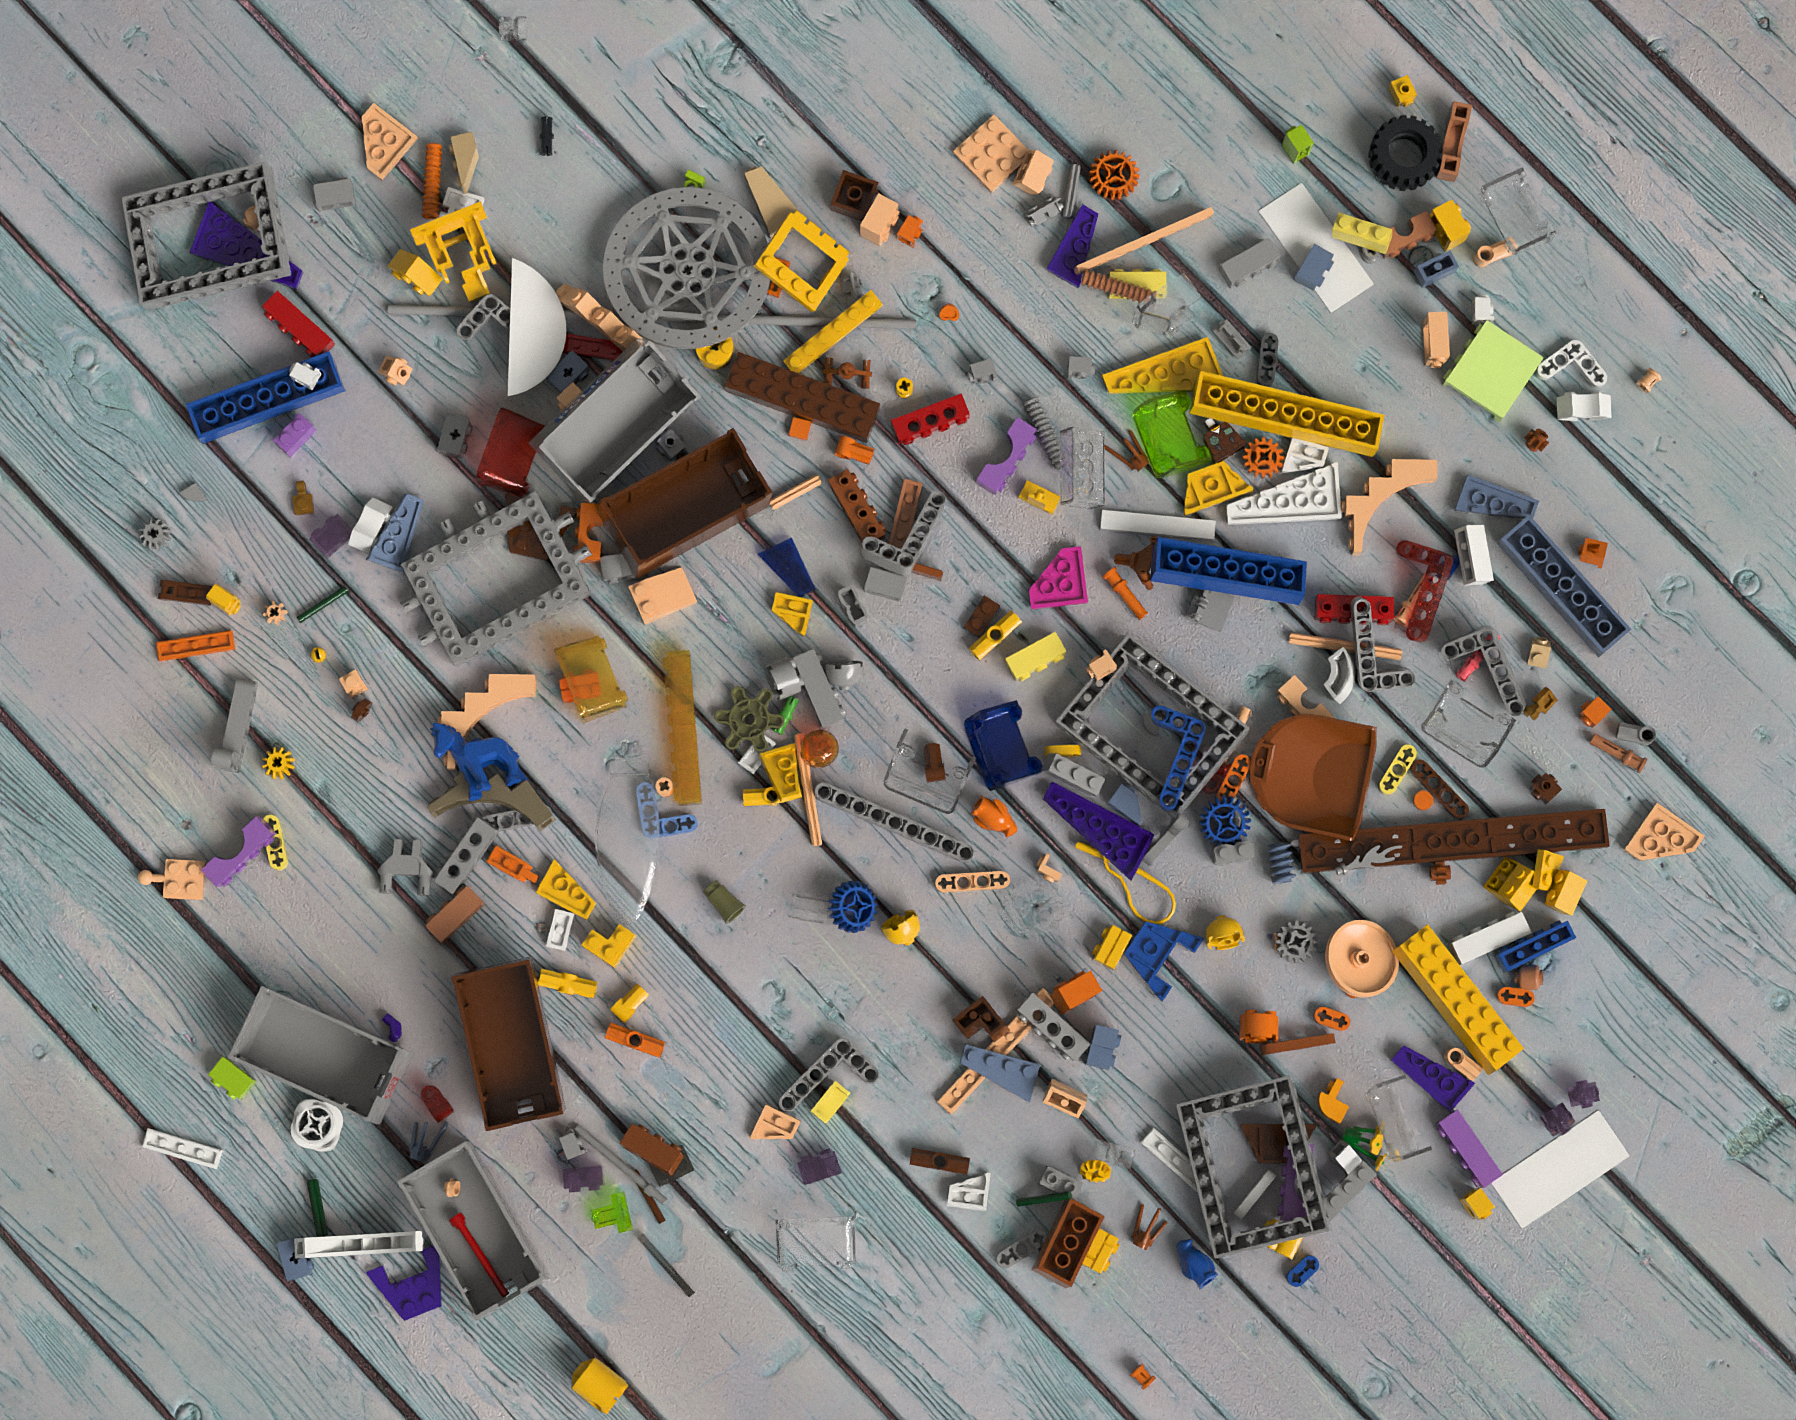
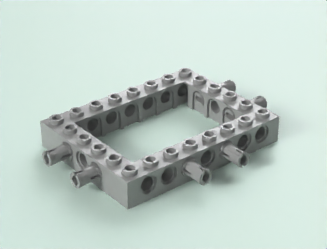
M536 491L492 515L488 512L483 500L478 502L481 510L475 503L472 507L480 519L478 523L456 533L450 519L444 520L445 523L443 521L440 522L439 526L446 539L401 564L416 592L413 597L400 602L405 613H408L421 605L433 624L432 629L418 635L421 644L426 646L428 643L439 638L453 664L457 667L592 594L577 567L579 561L592 555L591 551H589L586 544L572 553L571 551L569 552L559 533L560 529L574 523L570 512L568 511L556 519L551 518ZM530 520L563 583L463 637L462 633L457 629L453 616L447 611L443 603L445 601L440 596L435 582L428 574L435 570H441L440 568L452 561L456 562L457 558L462 557L468 552H474V549L485 543H491L492 539L502 534L506 535L507 531Z

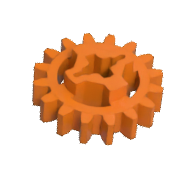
M1265 437L1262 438L1261 442L1257 438L1254 440V444L1249 442V449L1245 448L1244 453L1247 455L1242 457V460L1247 461L1243 466L1249 467L1248 473L1254 472L1255 478L1259 474L1261 479H1264L1265 475L1271 478L1272 472L1277 474L1279 472L1278 468L1283 466L1279 461L1284 460V456H1280L1283 449H1277L1279 444L1273 445L1272 439L1266 442ZM1251 453L1255 457V461L1253 463L1251 461ZM1273 453L1275 454V458H1276L1275 463H1274V461L1272 460V454H1273ZM1268 454L1266 460H1262L1259 462L1260 457H1263L1264 455L1266 456Z

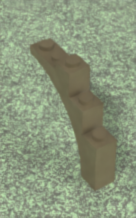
M459 771L454 778L458 785L448 788L443 796L433 799L429 803L430 805L427 806L429 812L436 818L442 813L461 805L472 803L498 804L521 813L532 821L540 831L556 821L527 780L517 783L511 791L506 787L499 774L487 778L491 784L489 791H481L483 796L479 800L469 801V787L463 773Z

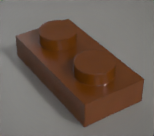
M984 595L965 624L964 629L980 638L1000 608V605Z

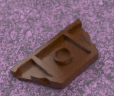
M1240 1124L1258 1163H1286L1287 1159L1283 1157L1284 1145H1288L1286 1131L1282 1127L1284 1124ZM1305 1124L1308 1139H1310L1315 1130L1316 1124Z

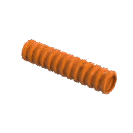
M429 143L426 145L427 150L425 151L427 155L425 160L427 161L424 168L426 172L424 177L426 178L423 185L425 189L423 194L425 195L422 202L424 206L422 207V211H424L422 217L436 219L439 217L437 214L439 208L437 207L440 200L438 197L440 191L438 190L441 183L439 179L441 174L439 173L442 166L440 162L442 157L440 156L442 155L441 150L443 147L438 143Z

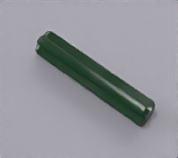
M312 1179L307 1181L316 1236L324 1237L328 1235L319 1181L318 1179Z

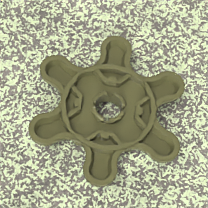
M736 686L731 690V697L734 700L733 707L730 710H718L714 714V719L717 723L727 724L731 728V733L726 738L725 745L728 749L734 750L743 740H750L756 751L764 752L768 746L764 737L765 731L769 728H781L784 725V718L779 714L774 715L768 711V704L773 698V693L770 689H762L757 697L748 698L745 690L740 686ZM752 714L755 719L752 725L745 723L747 715Z

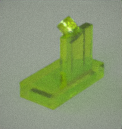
M625 1192L611 1194L612 1205L591 1210V1221L594 1223L595 1229L617 1224L619 1233L633 1230Z

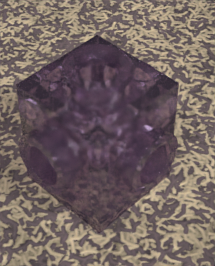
M1587 1080L1575 1082L1576 1086L1567 1088L1571 1107L1581 1105L1582 1109L1593 1106L1592 1102L1600 1101L1596 1082L1588 1083Z
M1563 1102L1540 1116L1546 1129L1552 1136L1559 1133L1561 1136L1571 1130L1570 1126L1575 1123L1571 1112L1567 1110Z

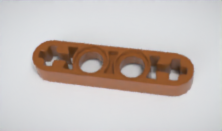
M1334 1033L1260 1045L1261 1055L1334 1044L1336 1041Z

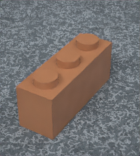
M469 886L459 888L455 892L456 897L452 901L447 900L440 907L442 910L437 915L434 913L426 920L427 924L425 927L442 944L485 905Z

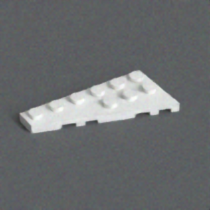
M1338 462L1277 485L1274 488L1264 490L1256 495L1228 504L1226 506L1227 525L1341 519Z

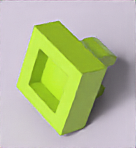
M689 169L687 170L684 187L693 185L696 188H703L706 183L705 177Z

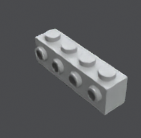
M812 649L793 657L796 669L802 677L805 690L822 729L825 730L844 722L843 716L846 713L842 705L838 706L836 699L839 697L835 688H831L828 683L825 670L823 671L821 666L824 662L820 653H816Z

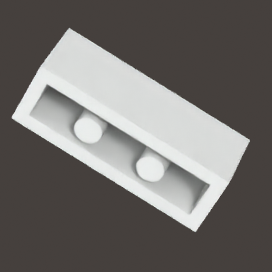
M1466 525L1454 530L1464 586L1482 585L1493 581L1484 525Z

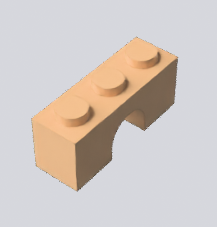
M1295 675L1276 692L1279 702L1283 705L1286 704L1291 709L1290 713L1293 716L1314 714L1334 718L1322 703L1314 709H1307L1301 704V695L1306 692L1307 687Z

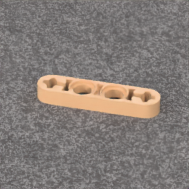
M1004 871L944 874L937 877L935 887L942 893L1005 889L1010 883V876ZM989 875H994L993 879H998L999 875H1003V878H1007V881L1003 885H1000L999 882H993L994 886H990L991 878ZM979 876L987 878L988 883L986 886L981 887L977 884ZM955 877L954 885L956 889H952V885H946V889H942V886L938 885L943 878L946 882H952L951 878ZM961 877L967 878L969 882L965 888H961L957 884L958 879Z

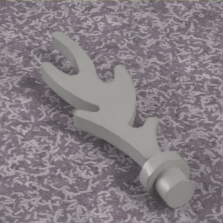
M1377 845L1364 855L1361 862H1359L1360 856H1356L1347 866L1344 863L1339 864V867L1335 868L1336 874H1348L1347 870L1353 868L1374 869L1375 866L1371 865V862L1385 863L1395 860L1394 857L1386 858L1385 855L1394 849L1402 848V845L1387 848L1379 854L1376 853L1380 848Z

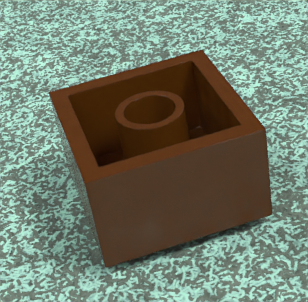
M843 170L830 204L831 211L863 221L875 200L879 189V182Z

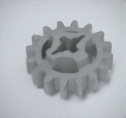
M1294 921L1293 926L1288 922L1286 923L1287 928L1280 927L1282 933H1276L1279 940L1275 941V944L1280 946L1276 951H1282L1283 953L1280 957L1287 956V962L1294 959V963H1298L1299 958L1302 962H1305V956L1311 958L1312 954L1310 951H1316V948L1313 947V944L1318 943V941L1313 940L1316 933L1311 934L1312 927L1305 928V922L1301 923L1300 926L1298 921ZM1295 929L1301 930L1305 935L1299 934ZM1287 934V935H1288V939H1287L1286 943H1284V938H1285V935ZM1295 939H1303L1297 945L1289 946ZM1308 941V947L1305 951L1304 946L1305 943ZM1287 949L1293 950L1297 955L1289 953Z

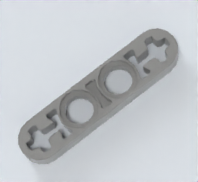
M546 805V807L549 809V811H550L551 814L553 815L552 809H551L549 806ZM515 810L482 817L490 823L495 822L494 818L497 817L499 826L497 829L500 830L499 832L534 825L530 820L527 823L521 822V813ZM509 816L511 824L509 826H502V817Z

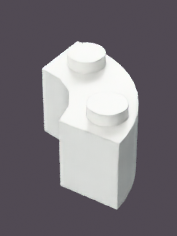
M1593 391L1591 394L1586 395L1566 392L1564 396L1557 397V418L1564 421H1577V418H1589V421L1612 418L1611 396L1603 394L1602 391Z
M372 498L365 505L360 519L353 528L348 545L369 554L389 521L393 507Z
M1344 647L1328 658L1331 664V673L1329 679L1323 684L1339 704L1350 694L1356 675L1353 658Z

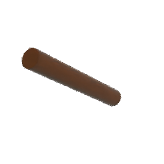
M637 1184L658 1223L661 1224L666 1221L652 1196L649 1197L644 1192V1189Z

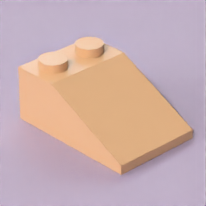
M682 567L628 586L645 625L697 603Z

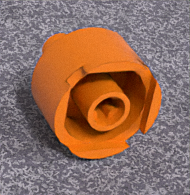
M1245 1010V1014L1240 1015L1239 1040L1242 1041L1245 1038L1246 1043L1267 1044V1040L1271 1039L1272 1043L1278 1042L1279 1017L1276 1016V1012L1265 1011L1264 1014L1257 1013L1256 1010Z

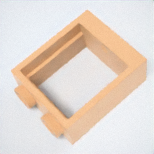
M1428 312L1422 322L1425 366L1441 368L1450 357L1447 312Z

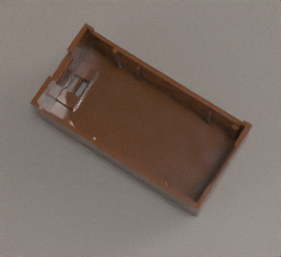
M734 428L728 430L725 435L608 498L606 496L600 500L599 516L636 579L769 507L773 492L761 472L756 469L746 452V447ZM738 470H743L749 480L748 482L744 483ZM734 472L742 484L739 487L731 476Z
M530 956L455 973L451 978L456 992L484 1118L485 1131L564 1114L566 1105L533 957ZM530 1098L532 1100V1103L516 1105V1101ZM533 1106V1111L518 1114V1109Z

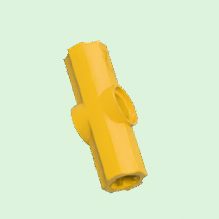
M1010 610L968 648L969 651L980 661L1017 628L1022 621ZM996 631L1000 634V638L993 640L990 637V633Z

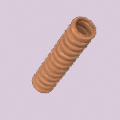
M1088 269L1084 272L1081 281L1082 286L1087 285L1088 288L1092 286L1093 289L1098 288V291L1104 290V293L1108 291L1111 295L1114 293L1117 297L1118 295L1121 298L1127 297V300L1133 299V302L1136 300L1139 304L1141 302L1144 305L1149 304V307L1154 305L1157 291L1155 290L1152 292L1151 289L1146 290L1145 287L1139 288V285L1136 287L1133 283L1131 285L1128 284L1127 281L1123 283V280L1117 281V278L1111 279V276L1107 278L1104 274L1101 276L1100 273L1095 274L1094 271L1089 272Z

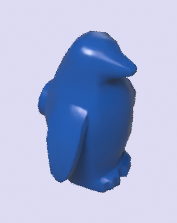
M1184 1239L1177 1243L1176 1250L1183 1275L1193 1280L1199 1290L1202 1289L1218 1275L1212 1260L1192 1246V1239Z

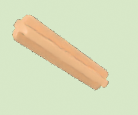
M814 475L770 500L772 509H777L821 485L819 476Z

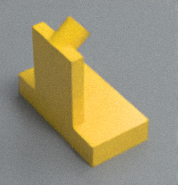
M1027 480L1018 498L1052 515L1061 496Z

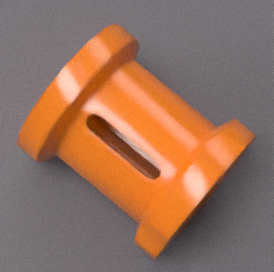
M1143 1363L1130 1374L1131 1377H1134L1142 1385L1141 1388L1143 1390L1156 1379L1155 1376H1151L1146 1371Z

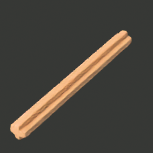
M1293 632L1289 635L1290 644L1336 651L1344 647L1349 653H1355L1354 642ZM1360 643L1361 649L1368 646V644ZM1374 645L1375 657L1400 660L1402 657L1401 649Z
M798 733L794 735L811 842L812 846L822 845L805 736L803 733Z

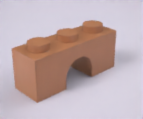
M1427 211L1409 219L1407 224L1411 234L1408 236H1401L1394 227L1390 228L1393 229L1392 239L1386 254H1382L1384 259L1387 257L1392 259L1401 254L1400 251L1404 249L1409 251L1415 248L1417 243L1421 241L1426 243L1434 238L1437 229Z

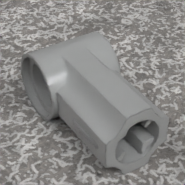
M1619 722L1616 739L1648 746L1656 739V731L1650 726L1643 727ZM1642 732H1648L1651 735V740H1644Z

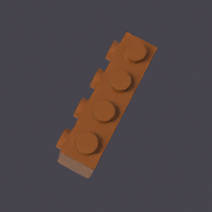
M847 469L828 479L830 488L860 541L863 542L866 537L870 536L879 540L884 539L886 528L882 521H877L875 517L877 512L873 505H868L866 501L868 497L864 489L860 490L856 483L859 481L854 472L850 473Z

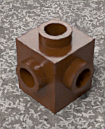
M1547 773L1542 776L1538 774L1531 780L1533 785L1529 788L1532 791L1531 795L1536 800H1541L1545 805L1562 790L1557 784V779Z

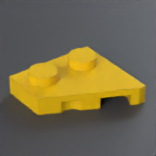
M1538 849L1532 888L1549 891L1564 856Z

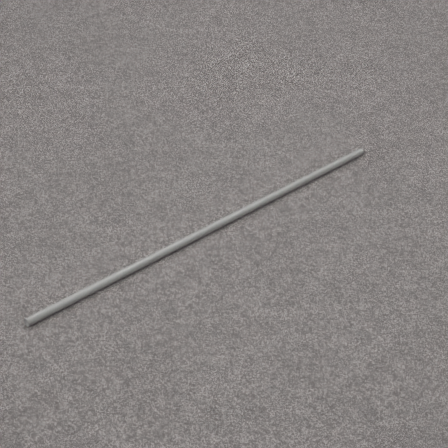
M388 304V314L467 316L474 309V307ZM563 309L565 319L584 320L573 311ZM509 311L502 312L501 317H510ZM611 311L620 321H622L615 311ZM479 312L475 316L483 317V314ZM718 314L717 317L722 321L730 314ZM755 315L748 324L826 326L836 317ZM658 317L655 321L705 323V321ZM867 318L857 327L916 329V320Z

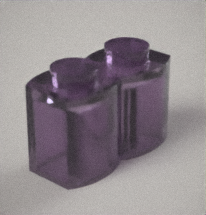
M829 1148L820 1151V1156L812 1158L810 1154L800 1158L801 1162L797 1164L804 1185L842 1174L835 1151L831 1152Z

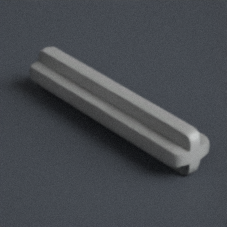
M1071 164L1062 215L1063 218L1072 219L1081 168L1078 164Z

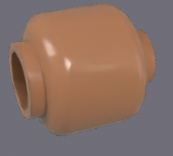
M1521 965L1519 971H1515V983H1519L1520 989L1537 990L1540 985H1543V970H1540L1538 965Z

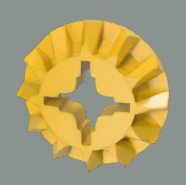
M1088 1160L1081 1164L1080 1174L1083 1179H1088L1089 1182H1105L1106 1179H1110L1111 1168L1103 1161Z

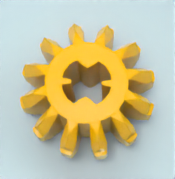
M273 747V754L269 751L266 752L269 757L262 758L264 762H267L262 765V768L268 769L265 773L267 776L272 774V778L276 779L279 775L282 780L284 779L283 773H286L288 776L291 775L288 769L295 768V766L290 764L295 759L290 757L292 754L290 751L285 752V748L281 747L278 752V749ZM276 760L281 761L282 765L280 767L276 766Z

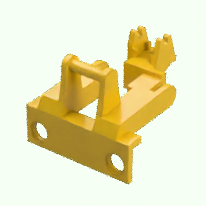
M481 201L410 229L417 246L426 243L438 273L442 272L446 284L450 283L445 269L453 267L446 248L467 239L469 240L473 249L469 253L475 266L461 272L465 280V284L462 287L469 302L490 294L482 272L490 269L484 253L488 252L492 264H497L479 222L487 219ZM461 227L465 230V233L445 241L441 238L442 235Z

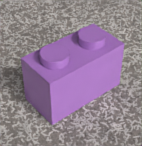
M299 413L273 441L291 458L317 430Z

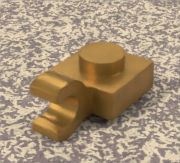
M296 481L298 495L292 496L294 515L314 514L313 495L307 494L304 481Z
M1544 687L1533 699L1534 704L1527 706L1523 712L1527 717L1530 715L1532 720H1536L1541 712L1546 714L1558 700L1549 688Z

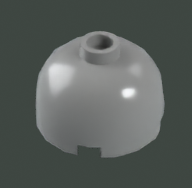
M841 660L825 663V673L829 683L839 686V690H850L852 685H856L861 680L863 662L852 660L853 664H851V662Z

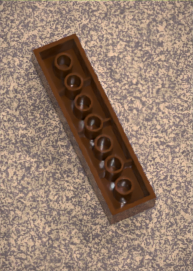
M741 352L737 353L725 384V391L796 418L811 421L815 425L865 443L869 440L880 411V403Z

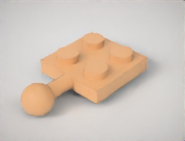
M166 859L165 875L152 874L149 870H142L139 872L137 879L142 885H148L151 882H164L163 898L203 900L205 874L201 869L206 865V862Z

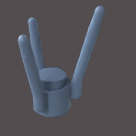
M414 1122L409 1157L424 1162L425 1157L429 1158L431 1151L447 1128L448 1122L444 1123L428 1150H426L427 1146L422 1144L428 1123H424L419 1141L416 1143L418 1123Z

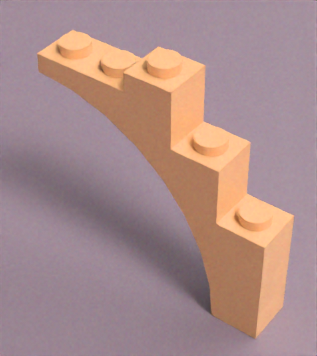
M565 283L557 289L556 294L561 305L591 324L622 351L627 349L637 338H641L633 329L625 326L610 310L600 306L588 292L580 288L575 289Z
M1391 459L1389 465H1386V476H1389V478L1369 477L1363 485V493L1366 496H1346L1344 501H1341V512H1344V518H1351L1348 522V531H1351L1352 539L1349 538L1348 549L1352 550V555L1359 556L1361 554L1367 523L1373 512L1383 501L1406 487L1421 483H1434L1437 480V460Z
M489 674V679H485V691H488V693H465V698L461 700V708L465 709L464 712L441 711V716H438V723L454 727L466 739L475 724L493 708L511 700L536 697L537 677L529 674ZM448 750V755H444V766H447L449 771H457V762Z

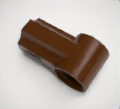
M929 743L924 745L927 783L946 780L940 744Z

